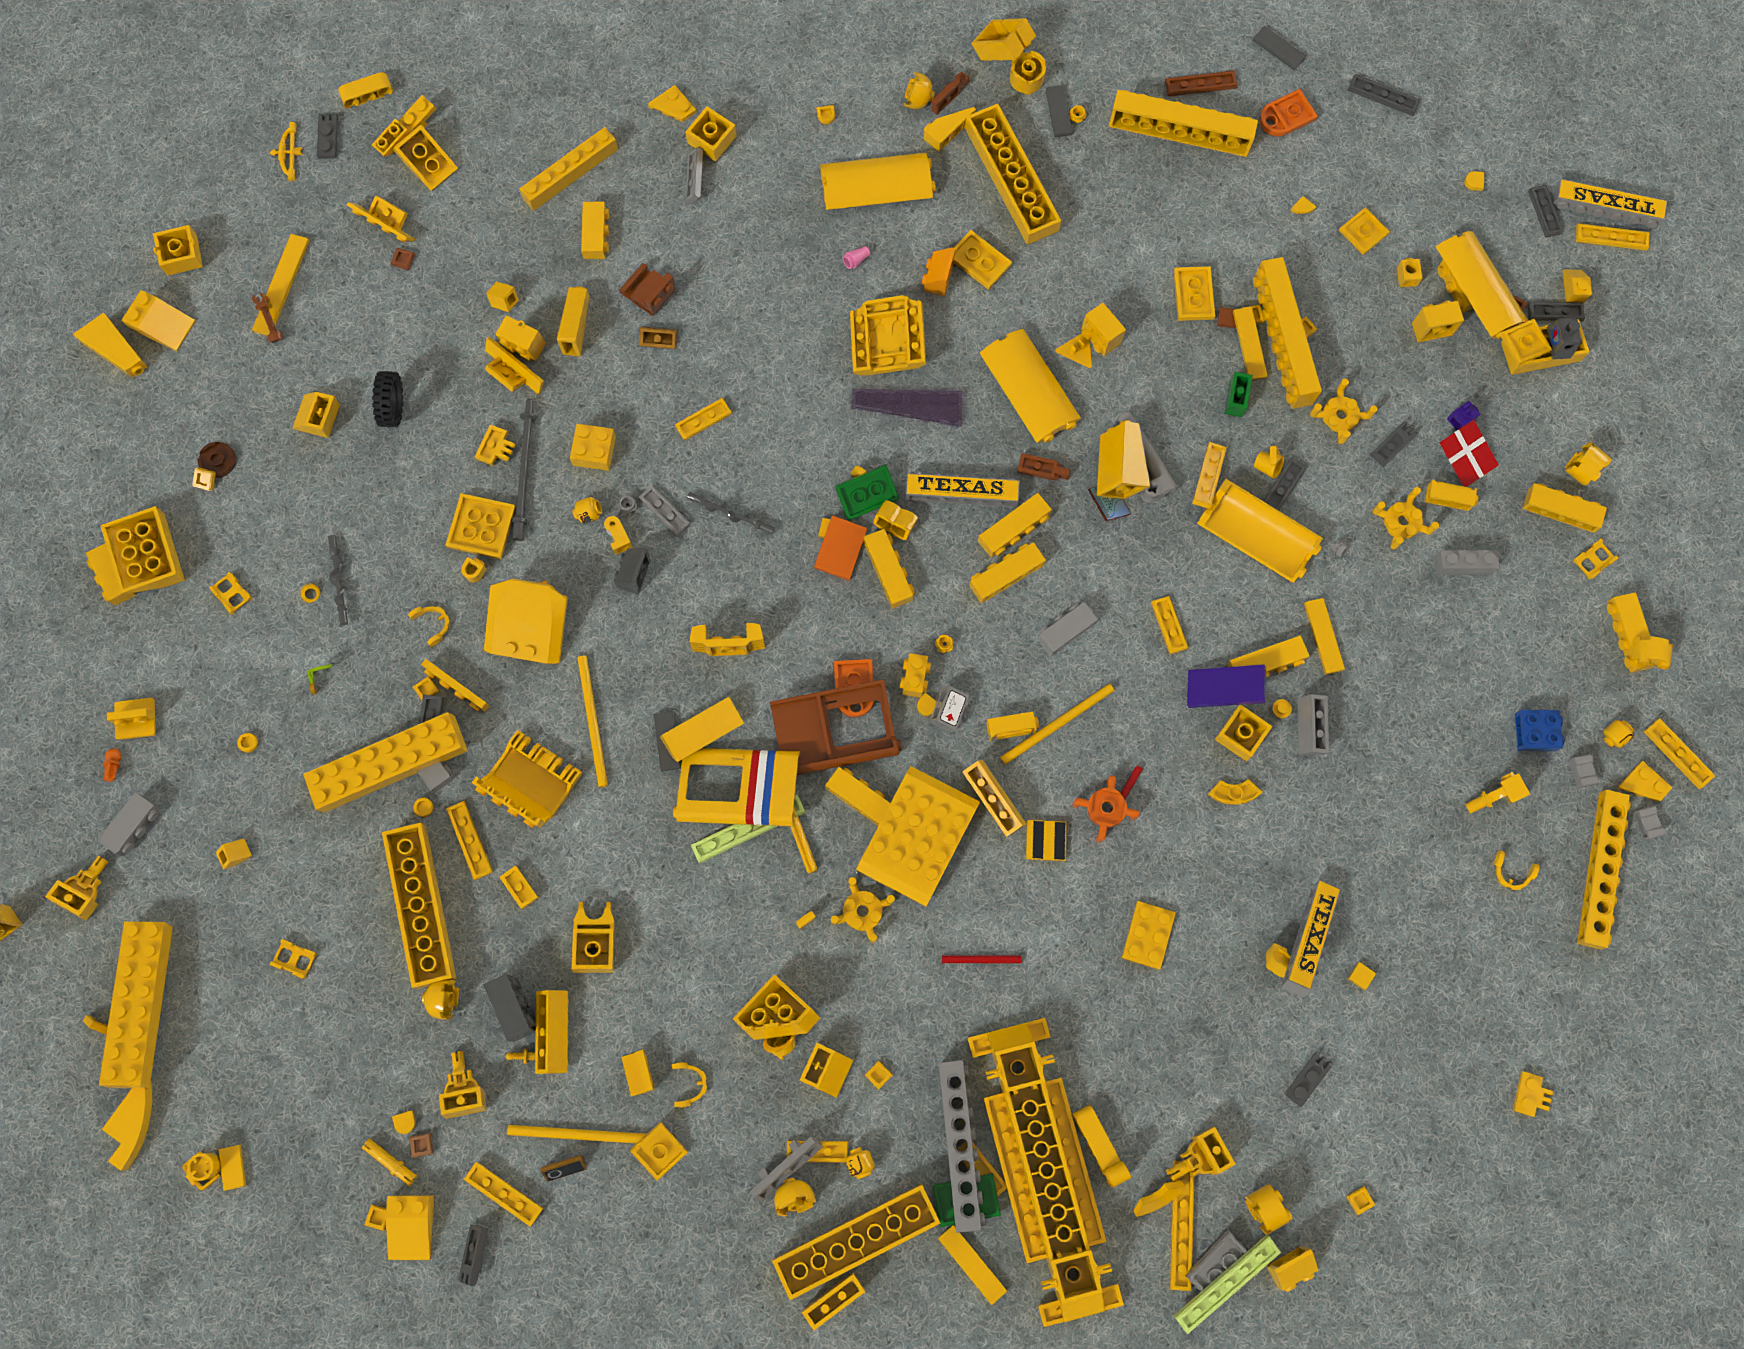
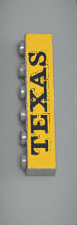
M1560 179L1554 187L1552 201L1554 206L1560 210L1571 209L1575 210L1576 213H1590L1595 217L1604 216L1614 221L1624 220L1628 221L1629 224H1643L1648 228L1659 227L1665 220L1668 200Z
M915 471L907 473L906 500L1017 507L1020 480H1015L1011 477L997 479L993 476L978 478L976 475H968L967 477H961L957 474L945 476L939 473H930L929 475Z
M1318 880L1312 887L1281 988L1303 998L1309 992H1313L1316 986V981H1314L1315 975L1317 976L1321 969L1319 961L1326 952L1324 944L1331 935L1329 928L1336 918L1334 911L1341 902V897H1339L1341 889L1321 880Z

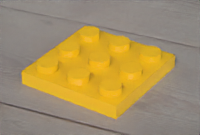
M461 493L445 546L450 549L502 560L512 525V518H514L517 507L513 504Z

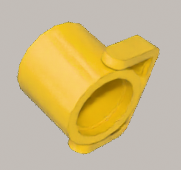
M200 1151L182 1166V1169L187 1174L185 1176L192 1186L196 1185L201 1191L206 1190L221 1177L219 1174L221 1171L219 1156L212 1152L202 1153ZM209 1179H211V1180H210L209 1182H207L204 1186H202V1185L200 1184V1182H199V1181H202V1180H209Z

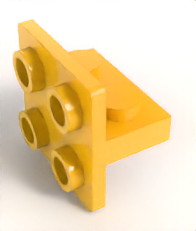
M154 698L114 703V712L107 713V721L115 726V739L123 740L156 735Z

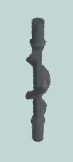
M691 492L688 493L687 499L705 506L710 512L719 510L726 513L732 522L736 523L744 520L753 524L757 529L773 534L775 531V527L763 523L762 520H757L753 514L743 516L729 510L728 502L720 506L708 501L705 497Z
M330 535L328 536L329 552L333 559L334 569L330 572L329 579L337 589L335 603L339 613L340 625H347V608L345 607L343 596L347 587L342 586L340 567L344 563L338 557L339 549L337 548L336 536Z

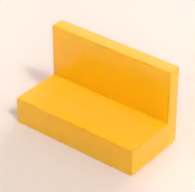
M639 1050L633 1054L622 1056L631 1097L655 1090L645 1050Z

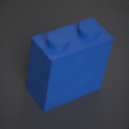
M1520 710L1515 713L1518 751L1556 752L1563 748L1565 739L1561 730L1563 718L1560 716V710Z

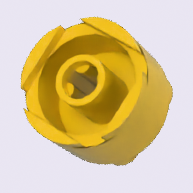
M1023 51L1018 59L1012 60L1009 81L1016 91L1030 95L1042 87L1046 73V62L1042 55L1035 51H1030V53H1024Z
M1592 442L1581 447L1583 450L1579 453L1576 452L1565 466V472L1584 486L1591 480L1595 482L1602 473L1600 471L1602 468L1607 467L1612 461L1609 455Z
M1270 1184L1259 1188L1245 1197L1247 1199L1245 1202L1255 1221L1257 1220L1259 1223H1262L1260 1229L1266 1235L1293 1219L1289 1210L1284 1208L1281 1203L1284 1201L1282 1195L1278 1190L1274 1191Z

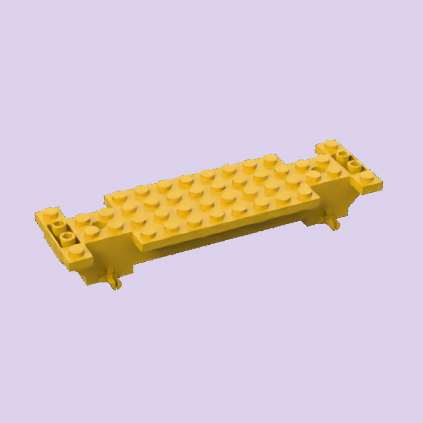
M1045 1018L967 1038L972 1058L992 1053L996 1069L985 1071L986 1075L994 1073V1075L987 1076L986 1078L989 1080L998 1077L1002 1093L985 1097L983 1100L1026 1263L1046 1258L1052 1279L1040 1282L1043 1291L1050 1288L1055 1289L1057 1300L1037 1305L1043 1327L1124 1306L1117 1283L1101 1288L1100 1275L1112 1272V1268H1109L1111 1267L1110 1263L1098 1266L1090 1250V1246L1107 1241L1062 1077L1045 1082L1043 1075V1065L1055 1063L1054 1059L1046 1061V1059L1054 1058L1053 1054L1041 1057L1035 1045V1041L1050 1038ZM1014 1062L1022 1064L1023 1068L1019 1074L1014 1073L1012 1070ZM1071 1268H1076L1078 1271L1077 1277L1072 1280L1069 1279L1067 1276L1068 1271Z

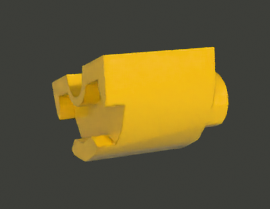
M1651 636L1650 640L1636 637L1633 640L1631 660L1637 661L1640 665L1655 663L1659 669H1669L1671 667L1674 644H1669L1668 639Z
M1273 943L1266 951V968L1282 978L1285 976L1290 959L1287 948Z

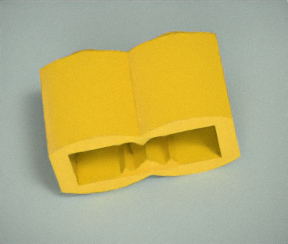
M885 501L877 512L873 524L880 529H885V531L890 532L899 539L907 540L916 525L918 517L911 511L901 509L893 502Z

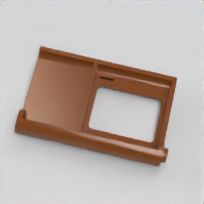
M884 679L770 701L779 751H800L797 775L899 755L898 751H902L900 739L896 740ZM878 700L881 705L886 736L880 739L835 747L827 715L828 710Z

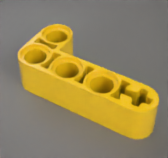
M1089 1104L1072 1113V1117L1083 1138L1085 1137L1088 1142L1087 1145L1092 1155L1098 1161L1096 1163L1102 1174L1106 1176L1108 1185L1114 1188L1131 1179L1126 1165L1123 1161H1120L1091 1105Z

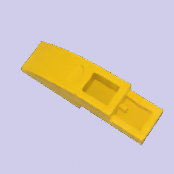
M421 95L399 121L395 118L372 143V146L384 157L394 153L393 148L417 127L422 125L425 128L428 125L425 121L437 108Z

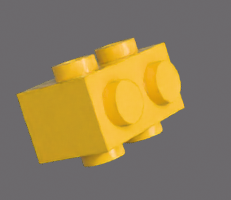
M909 653V658L904 659L903 670H906V675L901 677L900 688H903L902 695L921 698L922 692H926L928 681L924 680L925 673L929 674L931 663L927 662L928 656Z

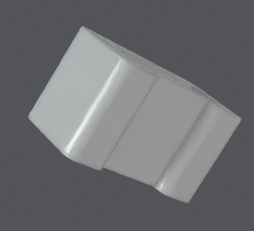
M1591 754L1569 759L1577 788L1599 783Z
M1655 806L1633 812L1643 841L1666 834L1661 826Z

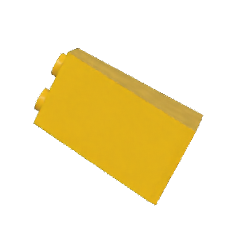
M1124 420L1118 426L1109 428L1107 432L1100 435L1097 496L1127 499L1150 487L1139 423Z

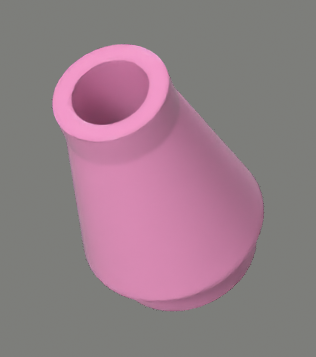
M866 246L848 251L843 256V262L848 269H855L863 260L870 256V251Z

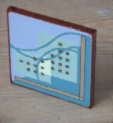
M1097 487L1088 489L1105 522L1131 515L1123 499L1097 496Z

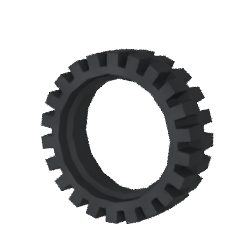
M379 371L375 376L374 388L372 390L374 419L379 427H398L401 423L400 420H402L401 413H403L404 399L401 377L397 372Z

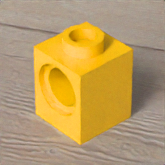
M1405 258L1401 260L1397 266L1399 287L1419 285L1422 280L1420 259Z

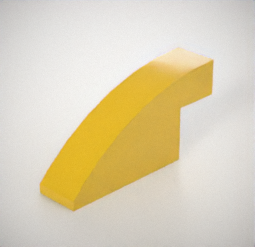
M151 1082L150 1089L132 1088L102 1128L105 1133L121 1143L108 1160L109 1163L120 1171L129 1170L146 1137L152 1110Z

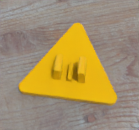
M1082 333L1055 350L1056 353L1085 367H1092L1090 339L1086 340Z

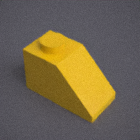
M1563 269L1565 301L1585 303L1592 295L1590 277L1582 270Z

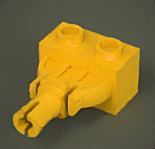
M1511 772L1501 777L1502 782L1498 783L1499 789L1488 794L1482 791L1481 796L1465 803L1471 814L1486 806L1487 808L1493 807L1492 803L1503 797H1506L1509 804L1531 794L1520 774L1514 775Z
M97 855V858L88 870L83 871L80 869L76 876L68 878L64 883L57 880L45 897L52 903L87 921L98 906V903L95 902L98 894L97 888L101 884L98 876L109 862Z
M457 1051V1054L456 1052L451 1053L453 1071L452 1074L447 1075L448 1083L445 1086L444 1094H439L441 1115L445 1119L487 1111L484 1090L473 1078L472 1070L465 1069L464 1051Z
M1211 1127L1191 1137L1193 1141L1189 1144L1187 1151L1180 1155L1181 1158H1187L1166 1169L1167 1175L1172 1174L1169 1178L1173 1182L1188 1172H1191L1190 1175L1192 1177L1198 1174L1217 1175L1236 1164L1217 1129Z

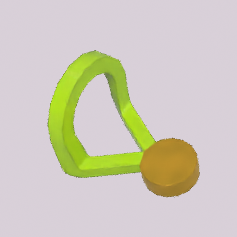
M332 664L318 666L307 671L310 681L309 688L312 695L317 694L313 672L332 668Z

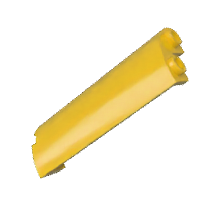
M926 153L820 164L826 210L933 198V192L936 191L935 181H931V158H928Z
M1463 232L1461 236L1457 237L1455 235L1435 246L1492 339H1501L1500 334L1528 321L1474 232Z
M1024 329L1006 334L1005 339L1000 341L997 339L980 352L981 357L1036 443H1048L1054 439V435L1058 431H1069L1076 427V422L1081 417Z
M1225 479L1215 494L1211 508H1206L1197 522L1201 527L1292 583L1298 577L1300 579L1307 571L1304 567L1312 555L1316 556L1322 548L1319 545L1323 539L1321 536L1228 479Z

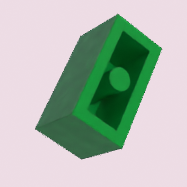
M1234 372L1229 383L1224 414L1243 417L1248 406L1253 375Z

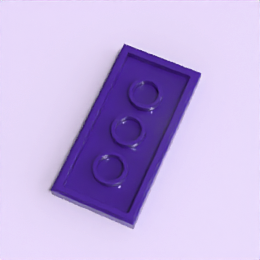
M1265 665L1188 670V708L1265 703Z

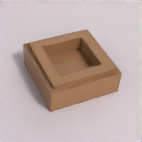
M431 1133L409 1137L412 1158L434 1154Z

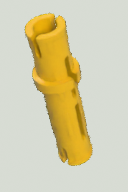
M371 1138L364 1143L365 1145L362 1146V1150L366 1151L391 1171L390 1174L392 1176H397L407 1186H411L414 1183V1179L418 1175L404 1166L405 1163L402 1160L398 1161Z

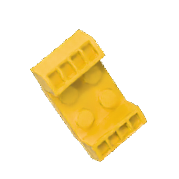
M746 623L747 638L731 636V639H723V637L715 636L709 639L706 625H697L691 629L689 642L694 652H704L709 656L748 655L751 651L765 649L760 624Z

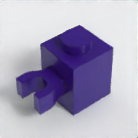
M1467 401L1453 411L1447 420L1457 431L1472 420H1476L1481 414L1474 404Z

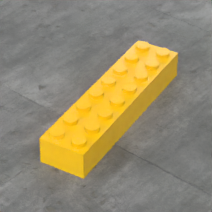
M1117 89L1108 127L1247 157L1254 141L1258 120L1251 117L1237 116L1233 113L1219 112L1215 109L1200 108L1197 105L1191 106L1178 101L1173 102L1163 98H1155L1145 94H1136L1128 90Z
M997 103L966 116L965 130L1026 244L1029 245L1059 232L1061 219L999 104Z
M1284 258L1264 260L1253 277V285L1258 289V302L1262 304L1263 317L1268 324L1267 334L1272 338L1271 348L1272 352L1276 353L1277 356L1276 366L1282 373L1281 384L1287 391L1286 401L1291 405V409L1313 405L1322 389Z
M446 712L306 772L303 776L315 810L327 812L418 773V770L438 762L442 763L468 752L456 717Z
M420 822L382 832L411 987L418 990L426 988L434 982L448 979L457 980L427 827Z
M124 921L99 1086L106 1088L150 1089L173 927L165 922Z
M919 1184L775 1257L772 1262L789 1300H792L941 1223L923 1185Z

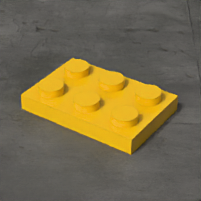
M972 230L954 247V263L988 290L1012 266V261Z
M1211 266L1174 268L1178 321L1214 320L1215 308Z
M1137 901L1121 958L1161 970L1176 912Z

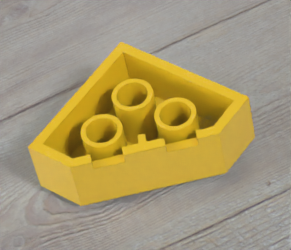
M775 974L733 1018L754 1040L806 1034L821 1019L810 1006Z

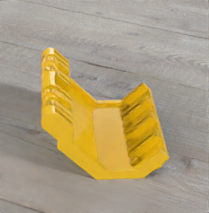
M518 730L508 742L504 753L492 770L482 779L476 776L472 784L476 786L475 791L485 796L487 793L493 797L491 801L499 807L502 804L508 807L507 812L517 818L518 815L523 817V822L531 828L534 826L541 828L553 818L581 777L582 771L568 764L559 776L555 772L561 766L563 759L557 758L556 754L544 746L541 747L539 743L533 746L528 755L525 754L524 751L530 744L531 738L526 737L524 733Z

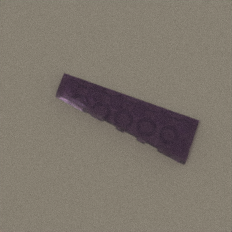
M852 389L851 408L876 413L881 412L887 415H898L904 418H915L921 421H932L939 424L962 427V391Z

